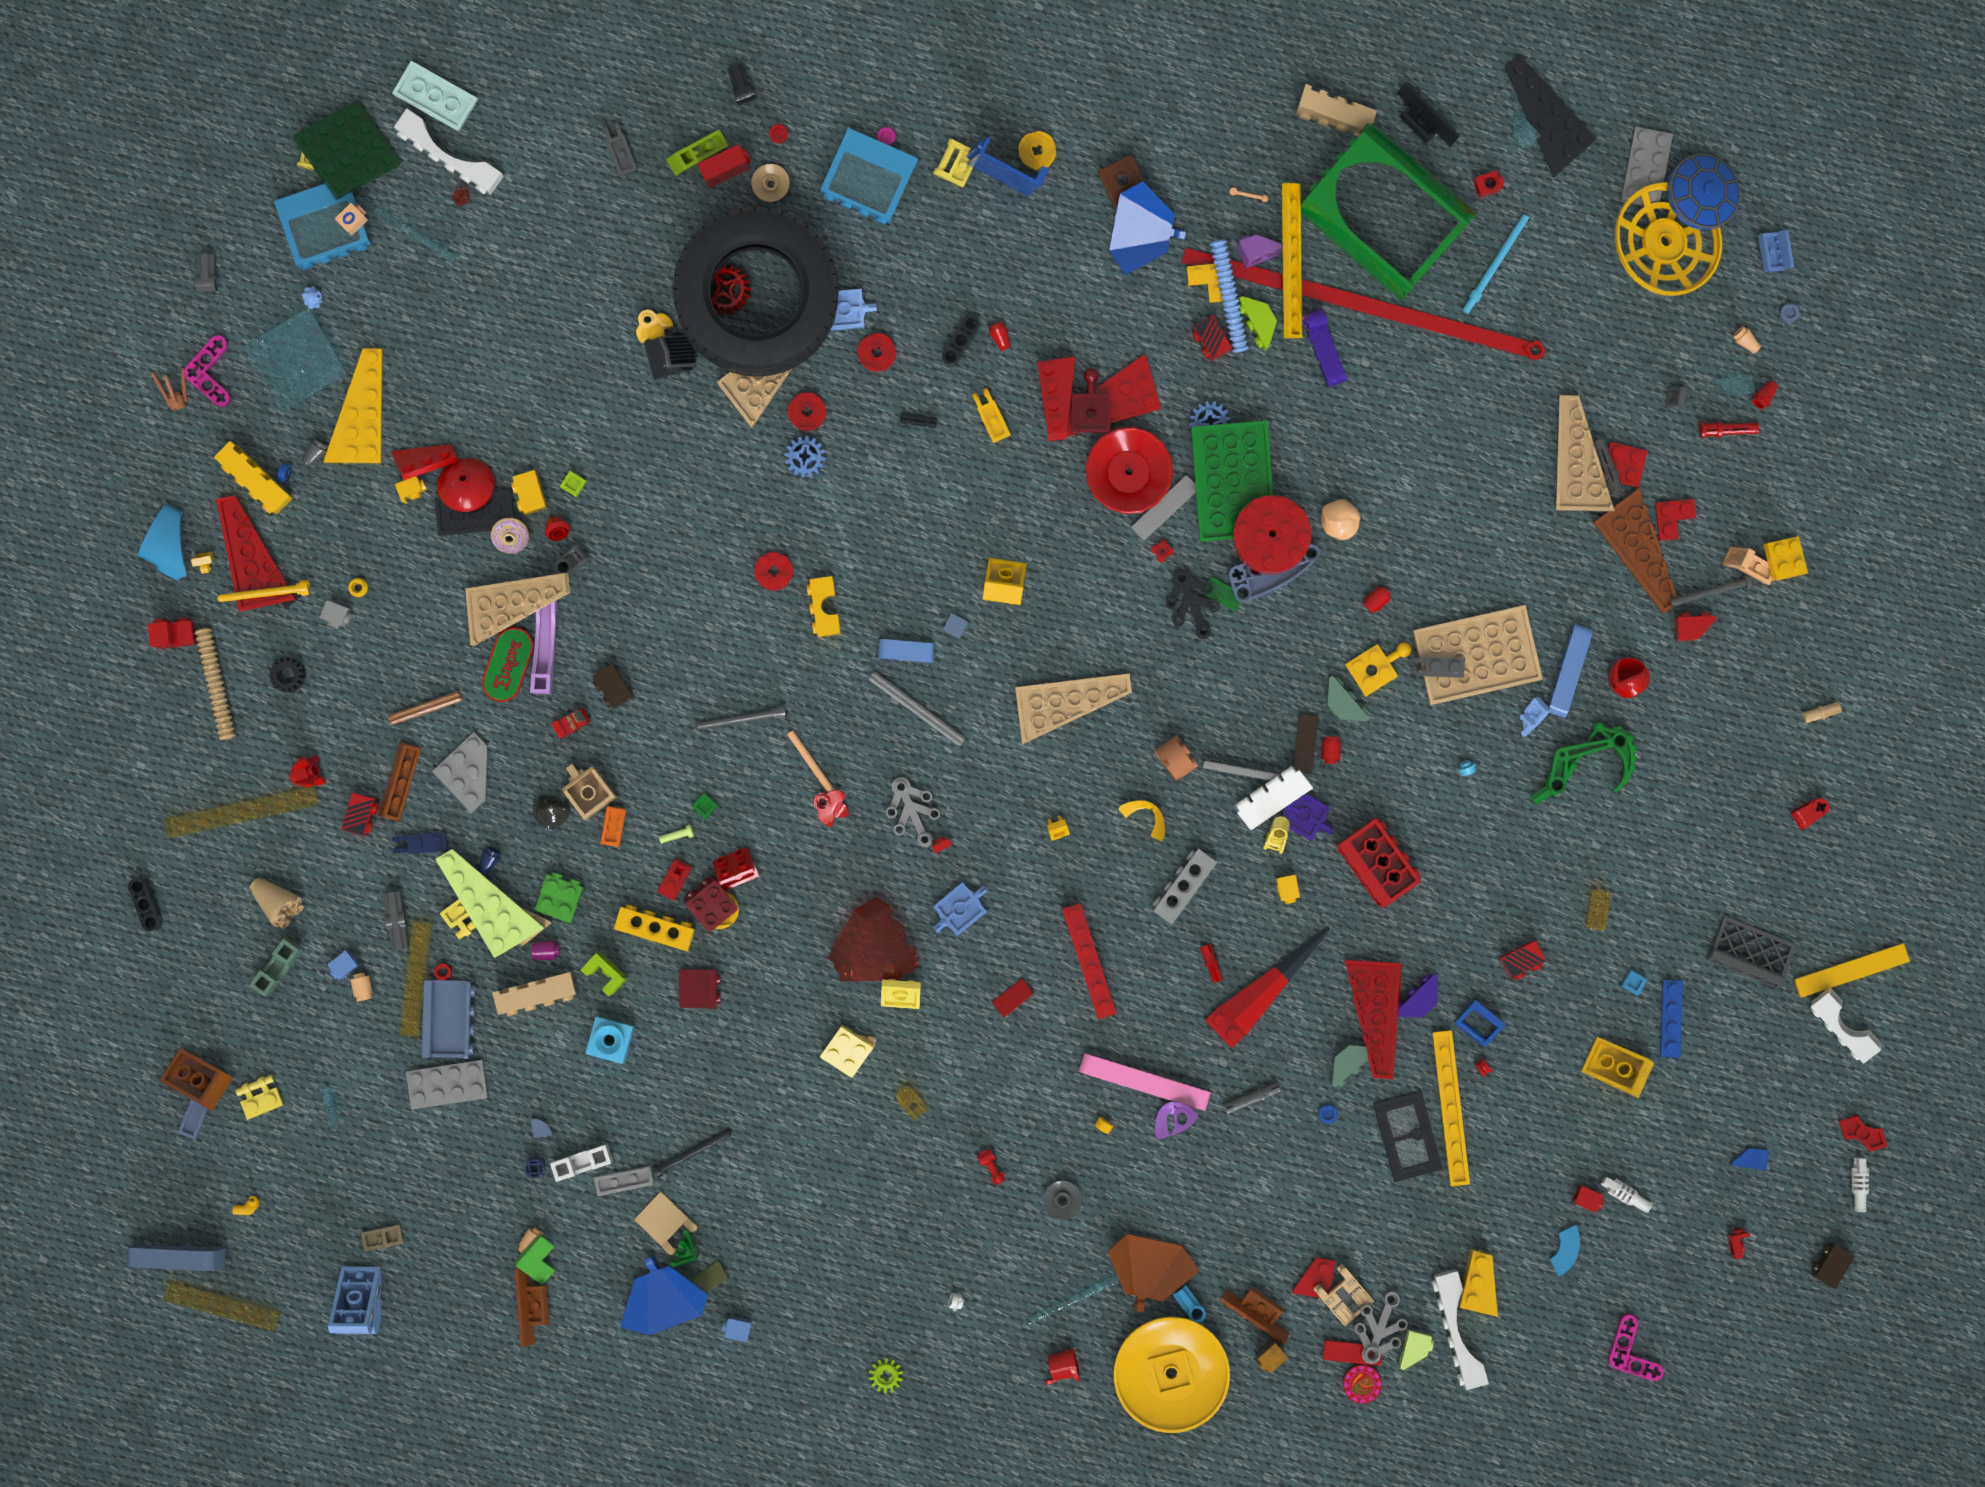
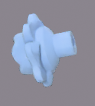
M314 286L311 288L306 287L304 289L305 292L302 293L304 304L308 305L310 309L314 307L319 308V303L322 302L320 291L316 290Z

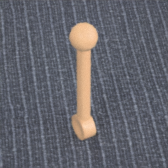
M1236 188L1230 189V194L1232 196L1237 194L1251 198L1261 199L1263 202H1267L1269 200V197L1267 195L1260 196L1256 194L1237 191Z

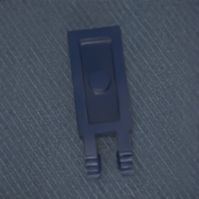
M446 832L392 837V842L407 841L408 848L393 849V854L448 851Z

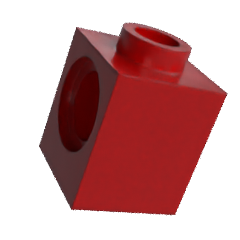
M1497 170L1475 177L1472 181L1479 199L1500 192L1503 188L1502 185H1504L1502 175H1498ZM1491 180L1494 183V187L1488 188L1485 185V181Z
M1578 1185L1572 1203L1596 1213L1597 1210L1602 1208L1604 1199H1602L1603 1195L1601 1193Z

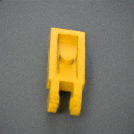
M985 388L983 389V394L987 398V404L982 406L980 398L976 393L972 394V397L994 444L1011 436L995 401L992 400L988 389Z

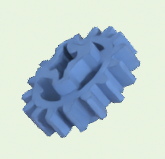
M1206 401L1204 407L1198 404L1199 410L1193 409L1192 412L1195 416H1190L1189 419L1193 423H1190L1189 427L1209 425V423H1204L1208 418L1216 421L1212 425L1227 424L1231 417L1225 416L1228 410L1222 411V404L1217 407L1216 401L1212 405H1209V402ZM1212 410L1218 412L1220 416H1216ZM1204 411V418L1197 420L1200 413Z
M806 436L805 440L802 441L801 437H798L799 442L796 443L792 440L793 446L786 447L789 453H784V456L789 459L785 461V464H791L788 469L789 471L795 470V476L801 473L802 478L805 477V474H808L811 478L812 472L819 474L818 467L824 468L821 461H826V458L822 457L825 454V450H820L822 444L816 445L815 438L809 441V437ZM802 445V449L795 452V449ZM810 446L816 449L818 455L810 451ZM805 451H807L810 458L806 459L804 465L803 459L800 456H804ZM793 460L799 461L800 468L795 466ZM812 462L816 463L812 468L808 469Z

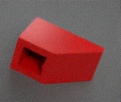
M1710 612L1699 613V616L1691 617V613L1679 614L1680 617L1674 618L1675 641L1698 640L1715 622L1716 616H1710Z

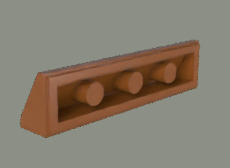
M399 742L378 816L400 822L421 748Z

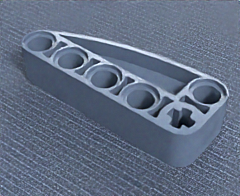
M1310 544L1308 549H1312L1315 552L1314 558L1310 559L1305 554L1303 559L1294 568L1277 575L1261 573L1254 575L1245 564L1232 567L1228 573V580L1235 600L1245 603L1285 586L1306 571L1320 555L1319 548L1314 544ZM1234 571H1237V573L1242 574V576H1240V580H1237L1236 577H1232V575H1234L1235 573ZM1239 589H1245L1248 596L1242 599L1238 596L1237 592Z
M128 1247V1267L214 1271L225 1268L226 1248Z

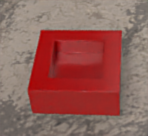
M945 837L934 841L935 845L932 846L934 853H937L952 846L950 839L945 840Z

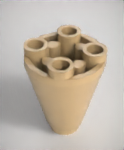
M257 878L250 885L252 895L274 927L286 928L293 916L303 910L304 906L301 904L302 900L298 895L265 879Z

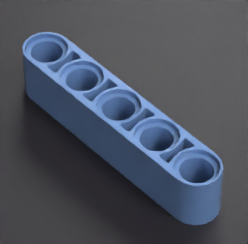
M1576 623L1572 626L1571 631L1573 632L1569 635L1565 648L1567 651L1564 652L1560 664L1561 670L1558 671L1554 684L1556 687L1552 690L1549 700L1550 706H1548L1551 710L1550 714L1566 718L1593 634V629Z

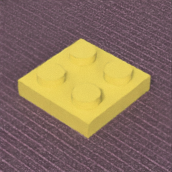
M895 979L882 980L881 1006L919 1009L921 982L912 980L897 981Z
M841 1025L820 1057L852 1078L872 1051L874 1045Z

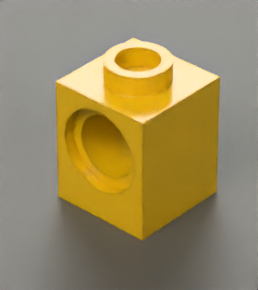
M1296 875L1275 878L1280 901L1289 904L1296 902V898H1300Z

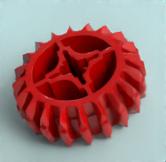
M723 264V269H719L714 278L718 289L711 296V301L714 309L717 308L716 313L718 315L721 314V310H724L725 316L728 315V310H731L732 315H734V308L737 307L741 311L742 308L739 304L741 303L746 306L747 302L743 299H750V295L745 293L751 291V287H745L750 284V281L744 280L747 277L745 273L739 275L741 273L740 268L734 272V265H731L728 270L727 265ZM730 275L735 277V279L725 282L719 276ZM740 283L741 291L736 299L733 295V290ZM721 284L726 288L730 287L728 289L730 296L725 292H720L723 291ZM721 298H727L731 303L719 304L715 301L720 300Z

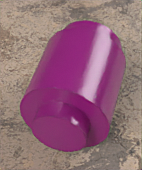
M555 940L536 941L535 944H531L532 959H537V961L556 960L557 956L560 955V945L556 944Z

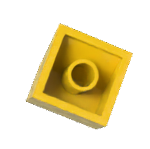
M989 558L983 600L1021 605L1027 563Z

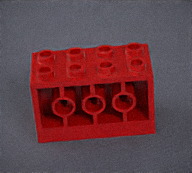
M1374 818L1337 843L1335 847L1378 907L1385 908L1421 882L1419 879L1421 874L1415 867L1409 865L1408 861L1410 859L1406 853L1399 851L1396 847L1399 845L1396 839L1386 833L1387 827L1381 819L1377 820ZM1367 841L1373 843L1372 850L1366 848ZM1379 857L1384 858L1383 865H1378ZM1390 873H1395L1394 881L1389 880Z

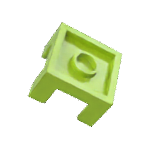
M598 952L584 965L581 971L588 976L589 974H594L600 967V971L606 977H611L612 979L602 989L609 997L625 983L628 977L607 957Z

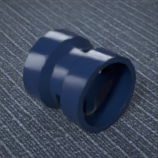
M534 1156L528 1160L525 1165L527 1176L538 1178L543 1174L546 1168L543 1158Z

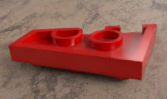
M451 444L391 451L403 481L458 462Z

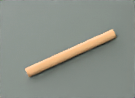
M793 730L787 734L827 793L835 790Z

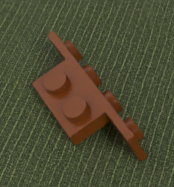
M518 1268L515 1269L514 1279L517 1292L519 1339L521 1347L535 1344L534 1325L550 1324L547 1285L530 1286V1276Z
M1253 1287L1250 1288L1242 1300L1227 1289L1224 1290L1220 1301L1227 1308L1236 1311L1243 1319L1249 1320L1258 1329L1271 1335L1274 1340L1280 1341L1282 1344L1286 1343L1289 1332L1275 1323L1282 1314L1283 1307Z

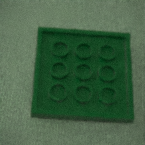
M358 100L293 135V140L336 200L401 164L399 158Z

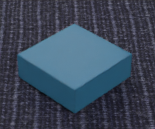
M1629 970L1621 987L1638 996L1648 979L1633 970Z

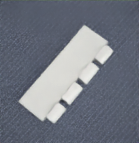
M1293 766L1289 767L1281 773L1283 781L1279 776H1276L1265 784L1268 791L1261 786L1250 794L1252 802L1248 797H1245L1236 803L1239 809L1237 813L1250 830L1313 789V786L1300 769L1296 771Z

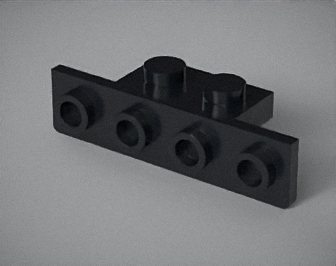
M1408 82L1397 92V95L1409 106L1399 117L1425 143L1436 134L1449 147L1457 141L1460 134Z

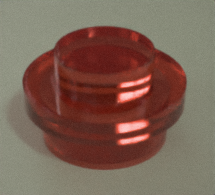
M461 187L455 190L452 199L456 205L462 206L469 201V190Z

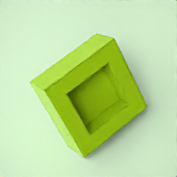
M569 471L560 488L578 497L587 481Z

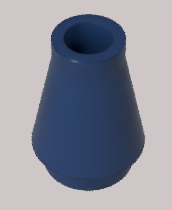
M487 846L486 850L482 852L477 871L487 876L500 860L501 852Z

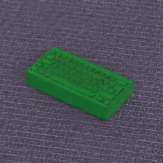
M1210 577L1208 583L1212 585L1213 591L1205 596L1236 612L1240 602L1235 600L1231 587ZM1206 585L1204 592L1208 593L1211 587ZM1237 592L1238 596L1243 599L1245 594Z

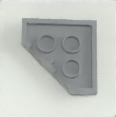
M475 732L432 771L471 813L486 801L488 745Z

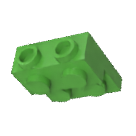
M552 872L551 875L547 874L535 911L572 923L584 887L580 886L581 882L577 880H563V875Z

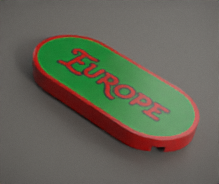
M516 627L505 629L498 635L482 679V687L485 694L494 701H509L516 697L521 689L534 651L532 638L525 630Z

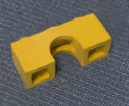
M833 577L809 579L810 584H807L808 596L812 595L813 603H809L810 613L815 615V622H812L813 633H817L818 638L841 634L838 614L828 615L822 610V603L825 599L836 597Z

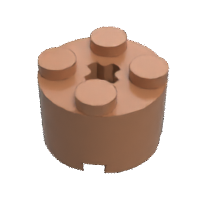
M1177 735L1154 750L1175 781L1198 767L1195 760L1189 755V750L1184 744L1182 745Z

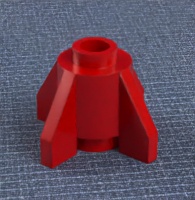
M318 755L310 757L308 760L306 757H303L296 761L289 773L292 783L306 788L313 785L320 786L326 784V780L320 775L317 766L319 761Z

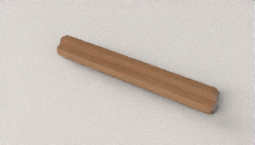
M457 691L388 715V720L391 725L461 702L462 697L460 692Z

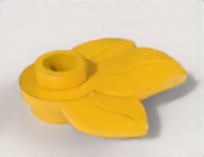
M646 309L638 316L639 326L637 327L636 334L641 343L648 340V338L654 340L665 336L664 330L673 327V322L664 313L656 314L654 311ZM644 317H651V322H645Z

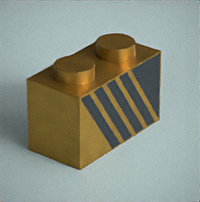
M1273 1338L1255 1353L1257 1356L1256 1362L1264 1372L1268 1370L1272 1373L1288 1359L1286 1353Z

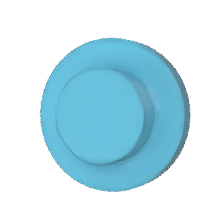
M1466 760L1461 762L1457 768L1462 776H1467L1476 771V763Z

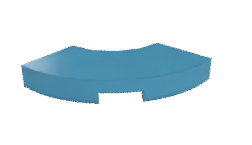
M1575 1224L1558 1232L1559 1248L1549 1258L1559 1277L1572 1267L1579 1253L1580 1237Z

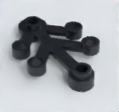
M1179 569L1173 574L1175 587L1170 598L1166 600L1167 608H1176V600L1181 590H1183L1185 598L1177 616L1173 618V624L1176 627H1181L1184 624L1186 612L1190 607L1197 625V637L1202 640L1208 639L1211 635V629L1208 625L1204 624L1197 604L1208 608L1213 613L1219 611L1220 604L1217 601H1209L1193 594L1190 586L1202 590V593L1205 595L1211 594L1213 587L1209 583L1204 584L1192 579L1188 570ZM1180 575H1185L1186 580L1184 582L1179 581ZM1206 585L1211 587L1208 593L1203 590ZM1169 600L1175 601L1173 607L1168 606ZM1216 603L1218 605L1217 610H1212L1210 608L1211 604ZM1178 617L1182 619L1180 625L1175 623V619ZM1200 629H1207V634L1201 635Z

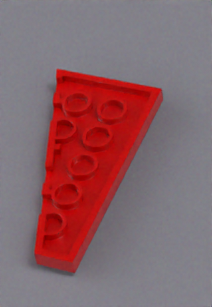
M233 495L216 499L235 592L288 586L237 496ZM290 593L237 600L239 612L296 599L294 594Z
M1344 960L1352 987L1359 1023L1363 1032L1364 1043L1368 1052L1367 1056L1372 1076L1376 1079L1394 1080L1402 964Z

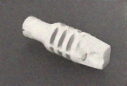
M1859 1157L1854 1158V1166L1851 1168V1192L1854 1194V1211L1867 1212L1866 1194L1869 1192V1168L1866 1166V1158Z
M1608 1177L1603 1178L1601 1185L1609 1190L1608 1193L1627 1205H1634L1646 1213L1649 1212L1653 1203L1638 1195L1637 1190L1617 1178L1615 1180Z

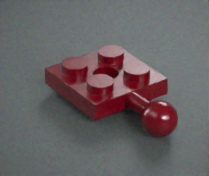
M1089 368L1084 372V379L1088 382L1087 394H1072V433H1110V394H1095V382L1099 378V373L1094 368ZM1088 409H1094L1097 415L1095 418L1089 419L1086 417L1085 412Z

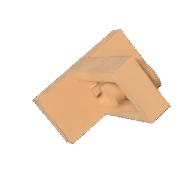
M1729 548L1722 563L1723 565L1737 568L1758 581L1770 585L1772 577L1767 561L1754 555L1755 551L1750 548Z

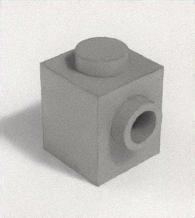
M326 600L320 618L328 621L327 625L336 629L339 626L345 627L352 619L351 609Z

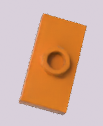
M607 806L600 844L620 847L627 809Z

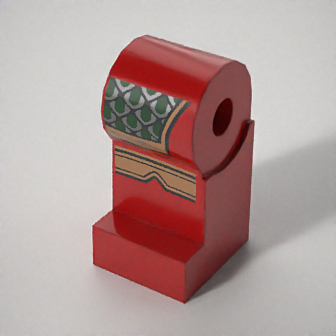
M581 708L551 723L558 738L563 739L591 721L584 708Z

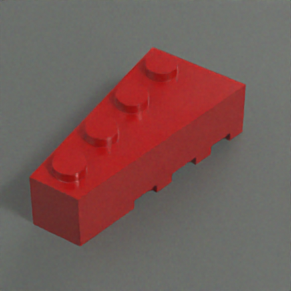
M1075 357L1037 362L1048 441L1067 439Z

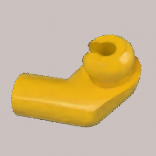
M250 1196L244 1205H233V1215H251L259 1207V1199L256 1196Z

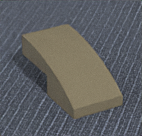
M400 1225L360 1232L364 1252L403 1244Z

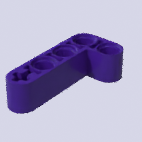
M1321 308L1303 315L1302 323L1303 326L1306 325L1307 329L1305 331L1310 343H1313L1312 349L1316 359L1320 361L1319 367L1326 385L1331 387L1347 381L1327 328L1328 321L1324 310Z

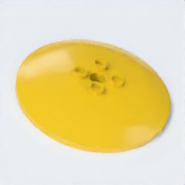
M1182 1317L1157 1318L1136 1328L1121 1345L1114 1364L1115 1389L1124 1409L1143 1426L1165 1433L1188 1431L1207 1422L1221 1407L1226 1398L1230 1383L1229 1362L1219 1340L1203 1325ZM1174 1368L1177 1374L1174 1377H1168L1166 1375L1167 1369Z

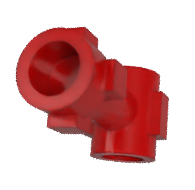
M985 1149L980 1152L977 1159L982 1167L986 1165L993 1176L990 1178L992 1183L999 1185L1006 1180L1003 1171L999 1173L993 1163V1160L996 1158L990 1149L986 1151Z

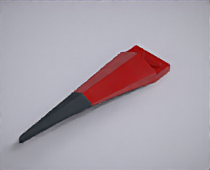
M1330 928L1322 931L1275 967L1224 1002L1204 1021L1230 1048L1234 1047L1250 1031L1330 931Z

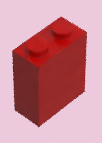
M738 144L697 165L709 189L749 170L748 164L751 161L746 149H741Z

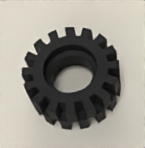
M279 658L277 662L272 664L273 667L269 669L271 671L269 674L271 684L283 692H294L300 689V686L304 684V679H306V671L302 663L293 658ZM287 667L293 669L295 673L294 679L290 682H284L281 679V671Z

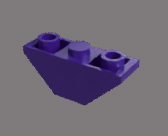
M1426 974L1420 980L1422 984L1417 989L1413 987L1406 994L1408 997L1403 1002L1399 1001L1398 1017H1424L1437 1005L1438 976L1436 974Z

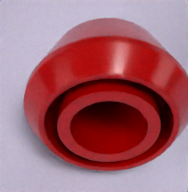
M551 517L545 524L544 534L547 539L552 541L563 540L570 532L569 524L561 517Z

